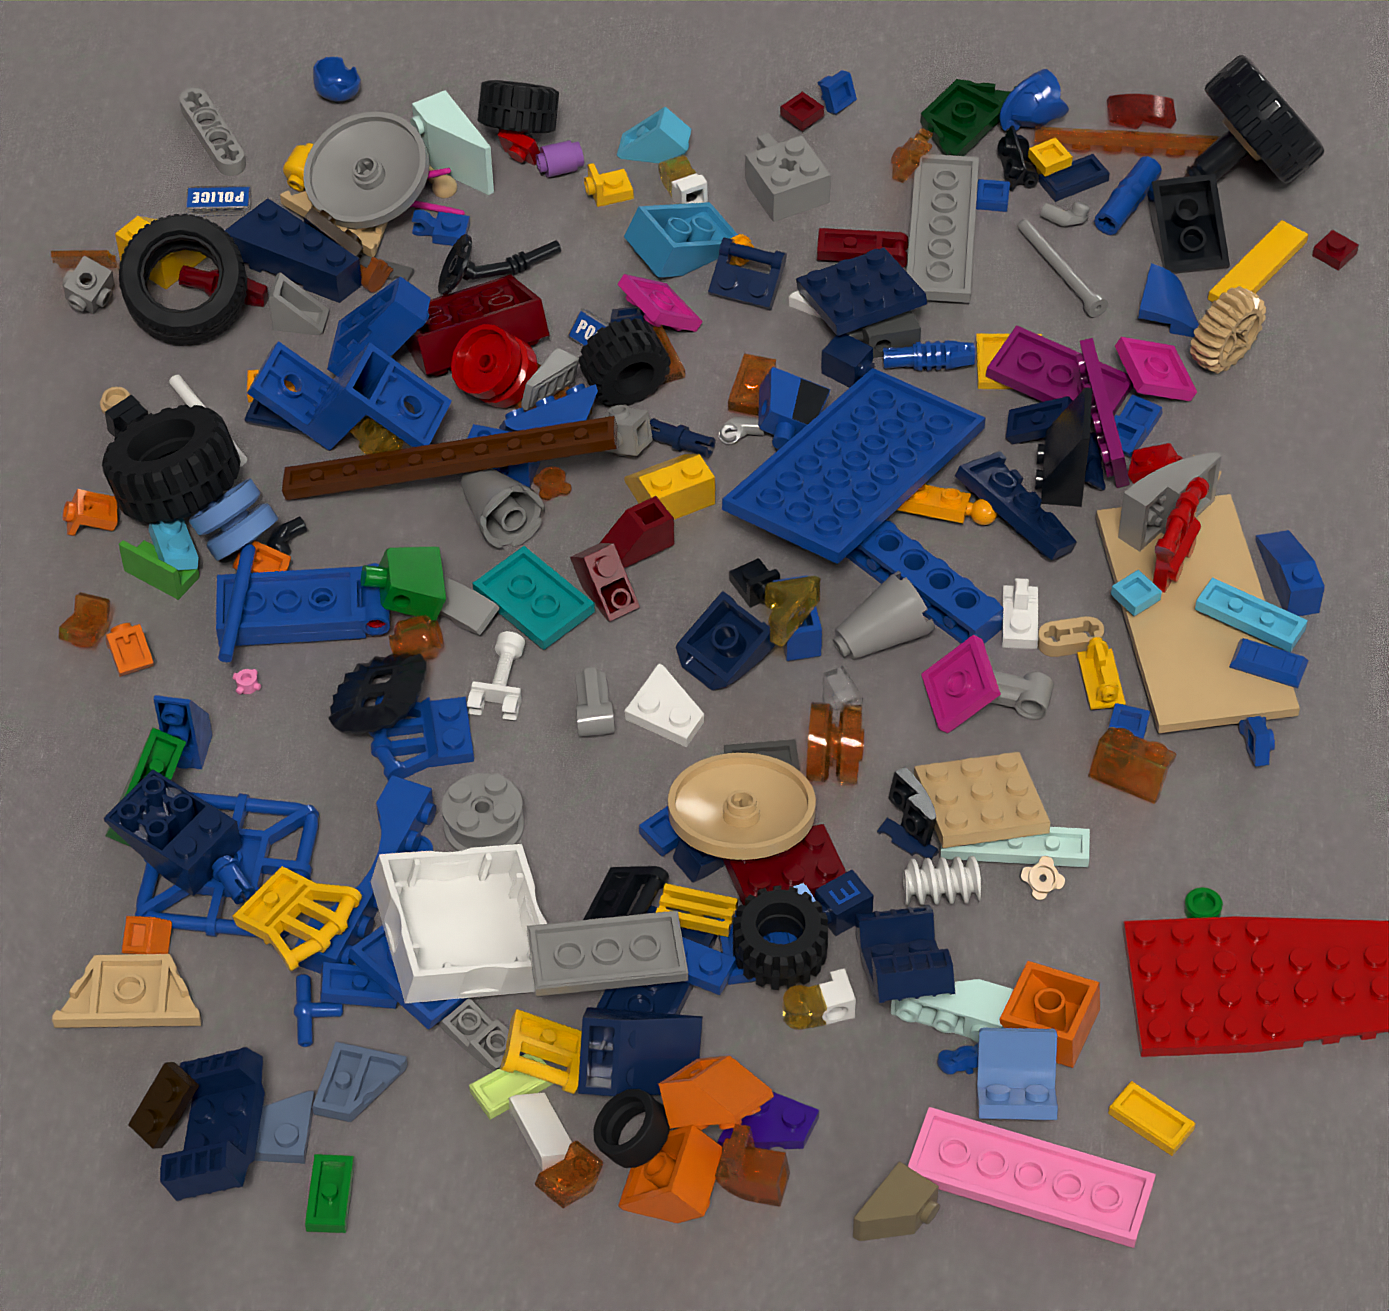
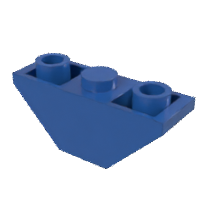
M584 384L576 385L565 391L567 396L555 400L554 396L546 397L535 403L536 408L526 412L523 408L513 410L505 415L506 420L502 422L499 429L513 432L587 420L598 392L596 384L585 388Z

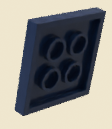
M885 248L870 250L864 255L842 260L835 265L821 270H813L807 275L796 278L799 292L837 336L927 305L926 293Z

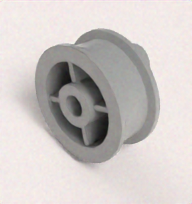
M490 773L468 775L453 783L446 791L442 800L444 833L448 843L457 851L472 847L517 844L524 830L523 803L518 788L504 776Z

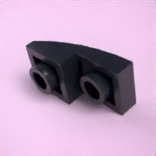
M903 767L894 772L888 799L904 813L901 826L926 847L930 845L937 819L935 808L922 784L906 767Z

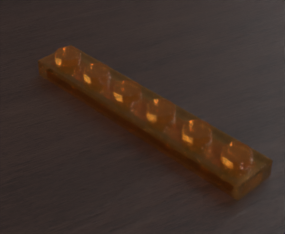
M1035 126L1034 141L1043 143L1056 137L1060 143L1072 144V149L1091 150V145H1103L1104 151L1121 152L1122 146L1135 147V152L1153 153L1154 148L1166 149V154L1185 155V150H1198V155H1200L1221 136Z

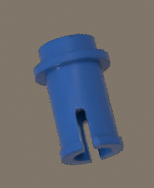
M225 855L216 860L212 865V876L215 880L222 882L235 904L243 903L240 895L243 894L245 899L248 900L255 893V889L240 871L239 861L230 855Z

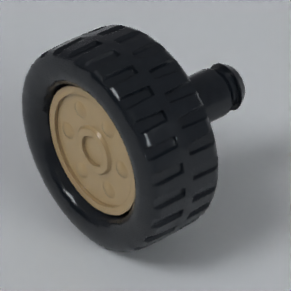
M1239 55L1221 69L1204 87L1206 94L1225 115L1222 122L1229 130L1195 158L1191 167L1187 166L1186 172L1189 176L1216 174V180L1218 181L1245 156L1250 154L1256 161L1262 159L1283 183L1288 184L1321 158L1325 149L1320 140L1253 62L1246 56Z

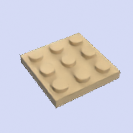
M1020 752L931 763L914 767V776L928 793L935 808L937 819L934 828L942 848L1047 834L1050 832V820Z

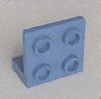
M979 1029L976 1096L979 1119L1057 1120L1058 1104L1055 1092L1057 1031L1055 1029Z

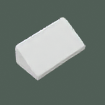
M545 1093L522 1094L509 1097L510 1112L542 1171L578 1156V1152Z

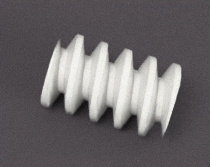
M959 856L954 857L951 867H949L946 859L940 857L936 868H934L930 858H925L921 869H919L916 860L911 858L908 861L907 868L903 869L905 906H909L912 895H916L920 906H922L927 895L930 894L935 905H939L942 894H946L949 904H954L957 893L961 894L965 904L969 903L971 893H976L980 903L981 877L976 858L969 856L964 867Z

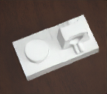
M1015 578L1014 586L1003 585L1002 647L1037 649L1038 587L1029 586V579Z

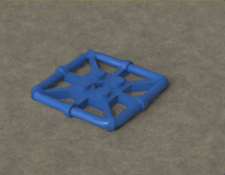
M191 792L217 809L234 811L232 818L237 821L242 847L232 858L239 861L240 871L250 885L253 886L255 892L261 887L263 874H274L281 866L310 879L312 873L310 861L318 831L319 812L313 805L250 798L249 794L242 793L235 797ZM248 812L287 816L264 831L242 829ZM301 826L303 827L296 861L268 858L270 846ZM144 859L146 867L136 900L135 916L170 920L172 922V929L206 932V936L217 937L218 933L257 937L236 926L234 920L220 919L225 897H232L222 882L215 880L214 877L196 893L212 896L207 917L161 913V911L188 896L189 893L173 885L153 898L159 872ZM284 930L280 936L284 939L291 933Z

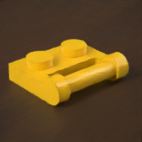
M516 1009L511 1017L506 1049L500 1069L509 1073H513L515 1070L562 1086V1091L574 1094L579 1082L582 1031ZM520 1052L567 1067V1070L564 1071L519 1056Z

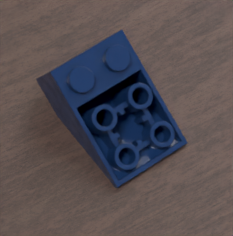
M153 769L104 817V822L166 880L192 896L213 877L212 865L216 860L225 855L233 857L242 847L236 820Z
M587 1007L582 1019L578 1094L615 1096L627 1089H640L650 1095H661L660 1082L700 1058L703 1016Z

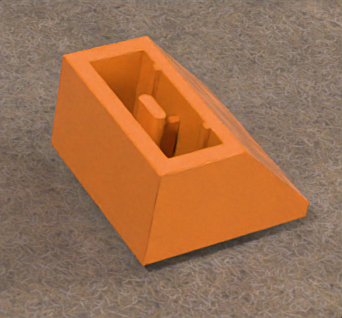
M730 1055L696 1059L659 1083L670 1129L682 1128L692 1124L699 1130H703L709 1125L717 1124L720 1129L734 1128L742 1124V1118L761 1111L760 1106L774 1097L770 1087Z

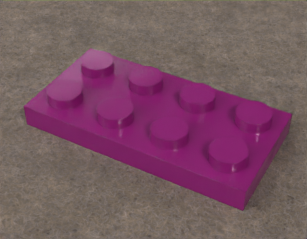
M1017 325L986 370V377L1042 402L1066 396L1074 400L1084 389L1076 355L1081 353ZM1099 361L1112 412L1115 415L1131 391L1133 383L1127 373Z
M1093 338L1081 340L1082 354L1076 355L1083 388H1092L1091 418L1093 419L1098 445L1101 449L1107 478L1114 476L1117 488L1130 485L1125 456Z

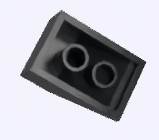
M1216 174L1152 181L1147 196L1151 222L1163 267L1173 274L1229 267L1230 262Z
M1085 387L1046 430L1045 444H1038L1037 464H1043V470H1036L1035 490H1041V504L1082 507L1090 441L1092 388Z

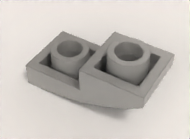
M443 576L446 601L439 614L450 618L457 627L481 635L500 607L469 587Z
M468 998L441 1021L440 1027L470 1055L495 1071L501 1067L509 1030L498 1019L493 1022Z

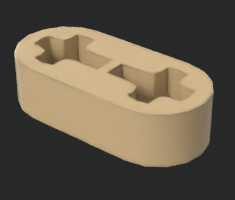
M1087 616L1047 622L1039 629L1038 648L1044 655L1050 657L1066 656L1086 651L1090 639L1094 637L1104 638V625L1097 618ZM1084 631H1088L1092 637H1088ZM1054 636L1058 642H1053V639L1049 637Z

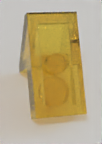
M814 575L771 582L765 586V605L773 610L768 620L770 642L783 647L819 603L821 578Z

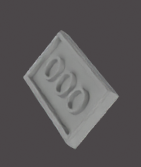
M678 911L527 926V938L536 997L688 981V968Z

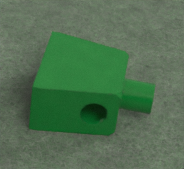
M440 547L388 548L385 550L378 567L363 566L361 585L379 588L381 606L384 609L436 621L446 601Z

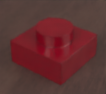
M802 91L780 106V116L803 131L824 116V106Z
M1331 230L1314 246L1312 256L1339 271L1357 254L1359 244Z

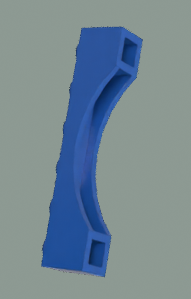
M393 775L390 777L376 802L381 829L379 850L371 869L355 888L361 893L362 899L358 907L353 908L347 921L348 928L341 935L336 934L330 940L331 945L324 953L317 952L299 962L298 965L300 967L321 974L323 962L354 964L348 958L350 948L371 933L374 917L378 912V906L371 885L379 854L416 852L420 844L423 828L425 825L432 823L436 814L432 788ZM339 902L329 909L335 912ZM310 918L307 925L320 930L325 924ZM299 938L295 947L299 946L300 944L306 941Z

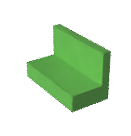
M124 540L119 544L125 572L177 600L200 578L198 569L178 570L159 560L154 545L145 540L138 547Z

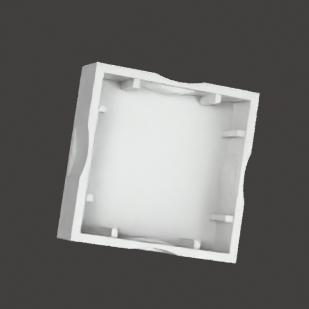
M522 844L472 847L456 852L418 851L379 854L371 885L405 1004L535 992L527 926L547 924L537 905L535 884Z

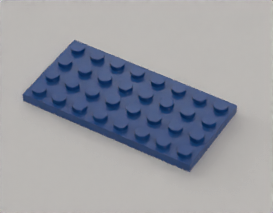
M872 368L722 499V510L838 564L985 428L986 417Z

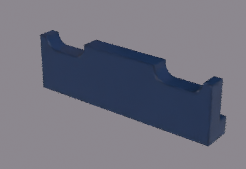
M888 817L877 830L879 835L884 833L891 837L892 844L911 856L918 854L924 859L930 858L932 860L939 853L938 848L931 844L924 847L903 826Z

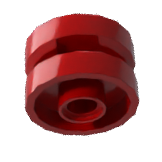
M482 324L469 330L458 342L451 361L452 378L458 388L498 408H507L522 400L526 383L538 369L536 354L529 344L498 326Z

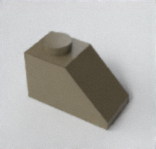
M899 1161L854 1217L853 1238L858 1241L915 1234L923 1223L928 1225L935 1218L940 1208V1204L937 1203L939 1186Z

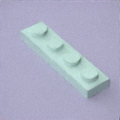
M1050 827V832L1047 834L942 848L941 846L940 857L953 860L954 857L959 856L961 860L967 861L969 856H974L977 861L1036 865L1041 857L1048 856L1053 859V866L1088 867L1090 829Z

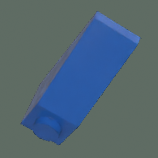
M1289 530L1256 535L1255 541L1281 608L1297 616L1319 613L1325 586L1316 563Z

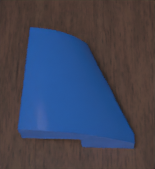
M1151 263L1138 318L1171 324V334L1194 337V330L1198 328L1199 324L1182 282L1171 271Z

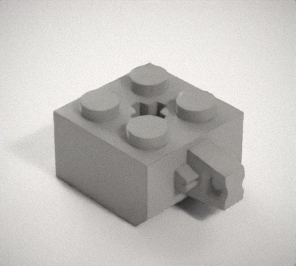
M769 133L757 136V151L745 154V178L748 187L773 222L830 202L831 175L802 135L777 143Z

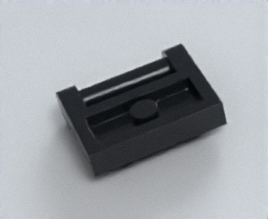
M658 866L610 867L583 920L647 914L659 889L664 888L665 883H667L669 879L668 872ZM642 884H645L644 887H643V889H642V891H641V893H640V895H639V897H638V899H637V901H636V903L634 904V906H633V908H632L630 914L627 915V913H628V911H629V909H630V907H631V905H632L634 899L636 898V896H637V894H638V891L640 890Z

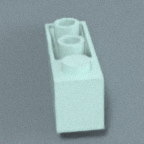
M981 979L955 982V994L952 995L947 993L936 995V997L930 995L919 997V999L914 997L905 998L902 1001H898V999L891 1000V1014L898 1016L906 1022L922 1023L935 1027L940 1032L962 1035L978 1043L980 1028H1005L1000 1024V1017L1014 989Z

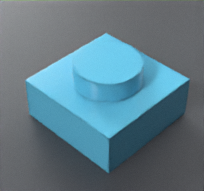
M1140 570L1114 584L1111 590V595L1133 616L1160 601L1162 591Z

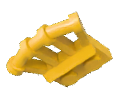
M281 866L232 917L236 926L263 939L266 945L271 943L291 972L299 967V962L317 952L324 953L331 945L330 940L336 934L341 935L348 928L347 921L353 908L358 907L362 895L353 887L315 883ZM313 900L339 902L334 912ZM303 913L325 925L320 930H317L296 918ZM285 930L306 942L290 950L280 934Z

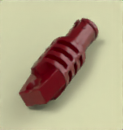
M183 265L179 273V285L205 291V294L210 297L218 284L219 269H212L209 272ZM247 278V296L244 304L264 307L268 300V287Z

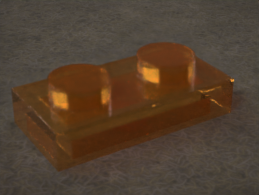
M744 353L728 399V410L759 416L760 384L771 367L776 368V359Z

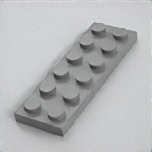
M916 153L907 273L926 293L927 300L970 303L979 157Z

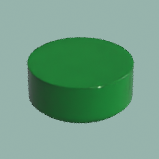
M1204 887L1196 888L1186 896L1184 913L1187 918L1220 917L1223 902L1220 895L1214 890Z

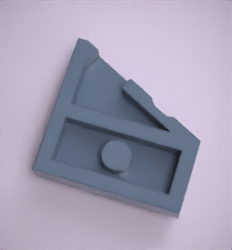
M335 1042L312 1106L314 1115L352 1122L406 1070L408 1065L407 1057Z
M306 1091L263 1106L254 1161L305 1164L313 1117L314 1091Z

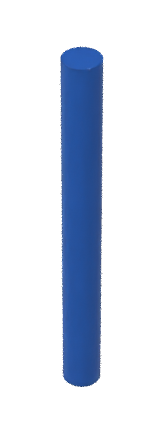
M245 544L241 549L218 659L226 663L231 662L233 658L256 548L251 544Z

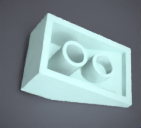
M444 90L412 103L413 117L410 119V122L419 132L427 147L429 165L435 170L450 168L451 172L446 175L487 195L494 193L491 147L447 91Z

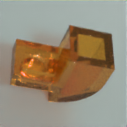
M735 1124L731 1139L726 1138L723 1143L722 1154L715 1174L717 1182L729 1193L741 1199L781 1207L790 1176L786 1152L755 1148L751 1127Z

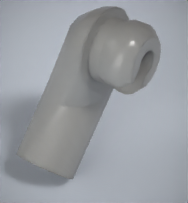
M1076 201L1073 203L1072 210H1063L1047 202L1042 207L1040 216L1062 227L1084 223L1089 217L1087 213L1090 207L1085 202Z
M745 417L731 418L720 427L718 432L720 440L726 444H734L747 434L764 436L765 431L759 428L758 419Z

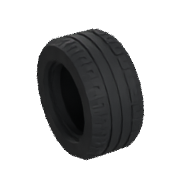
M174 214V216L167 215L166 218L160 217L158 218L159 220H153L151 224L144 225L143 229L140 228L138 233L132 236L133 239L129 240L128 246L125 247L124 253L121 256L119 286L124 302L137 325L159 341L163 340L164 343L170 342L173 345L179 344L180 346L185 344L193 345L195 343L197 345L201 344L200 342L202 341L208 342L209 339L212 340L216 338V335L219 336L223 331H226L228 326H231L234 320L238 318V314L241 313L242 306H244L247 296V276L241 253L233 238L221 226L218 227V224L211 222L207 218L203 219L201 216L196 217L192 214L190 216L187 214ZM182 250L200 252L210 258L219 269L218 284L210 298L198 307L186 310L166 308L155 301L148 291L150 272L157 262L172 252Z

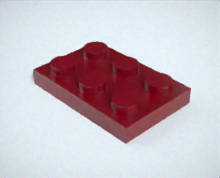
M824 824L812 826L808 834L799 843L779 854L749 860L722 858L743 905H745V898L750 894L757 897L758 890L766 888L767 891H773V886H781V890H789V887L804 883L813 897H815V890L846 873Z

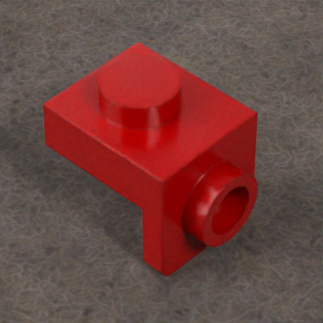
M499 129L497 136L504 152L520 163L526 161L534 166L537 164L536 154H540L535 139L524 135V132Z
M1171 443L1137 449L1133 451L1128 476L1133 484H1135L1148 474L1183 458L1176 453Z

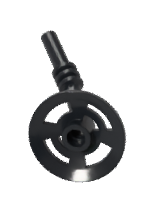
M464 234L453 245L445 260L439 278L438 291L444 296L448 295L457 287L462 279L468 281L469 279L475 280L506 274L517 275V273L530 269V265L560 253L561 246L555 240L527 253L521 251L518 255H512V258L507 257L505 262L475 266V263L471 262L472 238ZM466 246H468L467 252L464 251Z

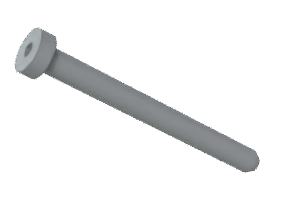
M1020 220L1018 222V229L1085 303L1084 310L1090 317L1101 315L1106 310L1108 301L1101 294L1095 295L1028 220Z

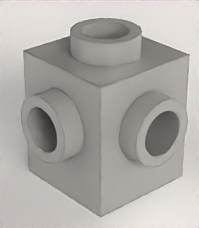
M83 256L75 270L73 268L69 269L62 282L67 303L80 312L86 310L93 315L99 306L104 307L112 294L111 287L114 284L112 270L86 256Z
M616 405L611 407L601 417L615 416L618 425L617 449L605 452H612L619 456H637L653 441L648 410L633 409L626 405Z

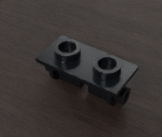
M1011 125L1005 136L999 140L997 152L1002 162L1004 176L1010 182L1009 190L1013 192L1017 184L1025 185L1028 188L1034 187L1037 184L1039 175L1035 165L1028 158V140L1022 135H1017L1014 126Z

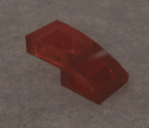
M1119 94L1109 96L1107 99L1109 121L1115 124L1138 130L1142 122L1145 121L1171 129L1177 121L1172 98L1152 94Z

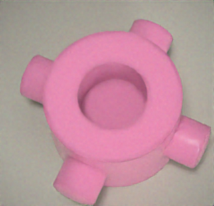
M243 669L238 673H234L232 678L236 680V692L238 694H252L256 690L259 691L261 689V684L257 680L258 671L256 669Z

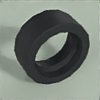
M627 1089L610 1099L598 1114L593 1128L594 1142L598 1149L614 1163L624 1168H635L649 1162L660 1152L667 1141L670 1131L664 1106L649 1093L640 1089ZM645 1112L643 1125L637 1134L629 1141L619 1145L620 1134L625 1125L634 1116Z

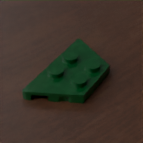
M956 79L921 112L920 123L945 155L964 156L1000 121V110L1011 92L995 90L996 84L974 83L969 80Z

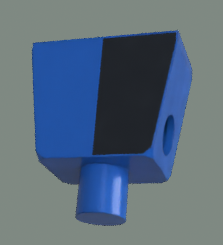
M772 366L759 388V428L773 434L772 444L775 448L780 449L821 413L829 396L830 389Z

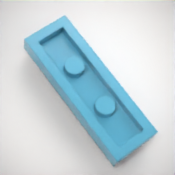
M1215 578L1209 581L1196 600L1195 610L1288 652L1293 650L1305 632L1308 620Z

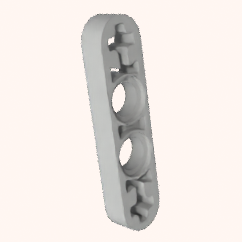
M190 88L183 91L179 97L182 114L217 169L226 176L242 173L246 167L244 151L207 93L199 88ZM194 103L196 105H199L200 108L196 110V106L194 105ZM205 119H211L214 121L213 123L207 125L199 124L200 121ZM214 139H226V141L221 144L211 143V141ZM229 154L232 161L228 158L226 159L225 155Z

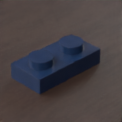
M1066 396L1010 409L1006 438L1011 444H1017L1045 437L1046 430L1073 400Z

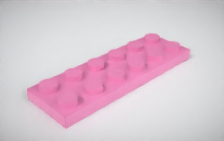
M932 1107L928 1108L908 1164L909 1168L938 1185L939 1190L1132 1248L1135 1247L1156 1174Z

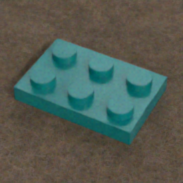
M522 546L472 583L474 591L496 603L500 607L497 612L543 650L595 612V603L525 546Z

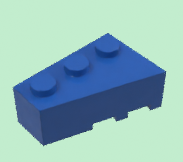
M401 276L339 320L327 370L337 376L369 343L391 357L418 329L425 325L429 318L428 308L431 297Z

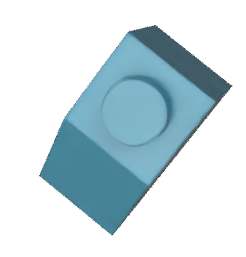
M663 107L622 134L617 156L625 160L666 164L675 157L680 158L686 153L689 148L688 142L692 129L667 107Z

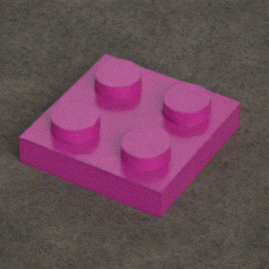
M624 274L617 284L626 293L625 298L627 301L639 307L645 313L643 316L645 320L656 327L665 325L670 326L676 331L684 329L696 332L703 322L667 283Z
M1120 337L1115 348L1137 393L1185 401L1193 399L1197 390L1175 346Z
M975 635L969 637L921 673L938 728L946 733L951 732L1001 695L983 640Z

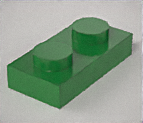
M314 1154L305 1219L306 1232L346 1233L355 1166L354 1156Z

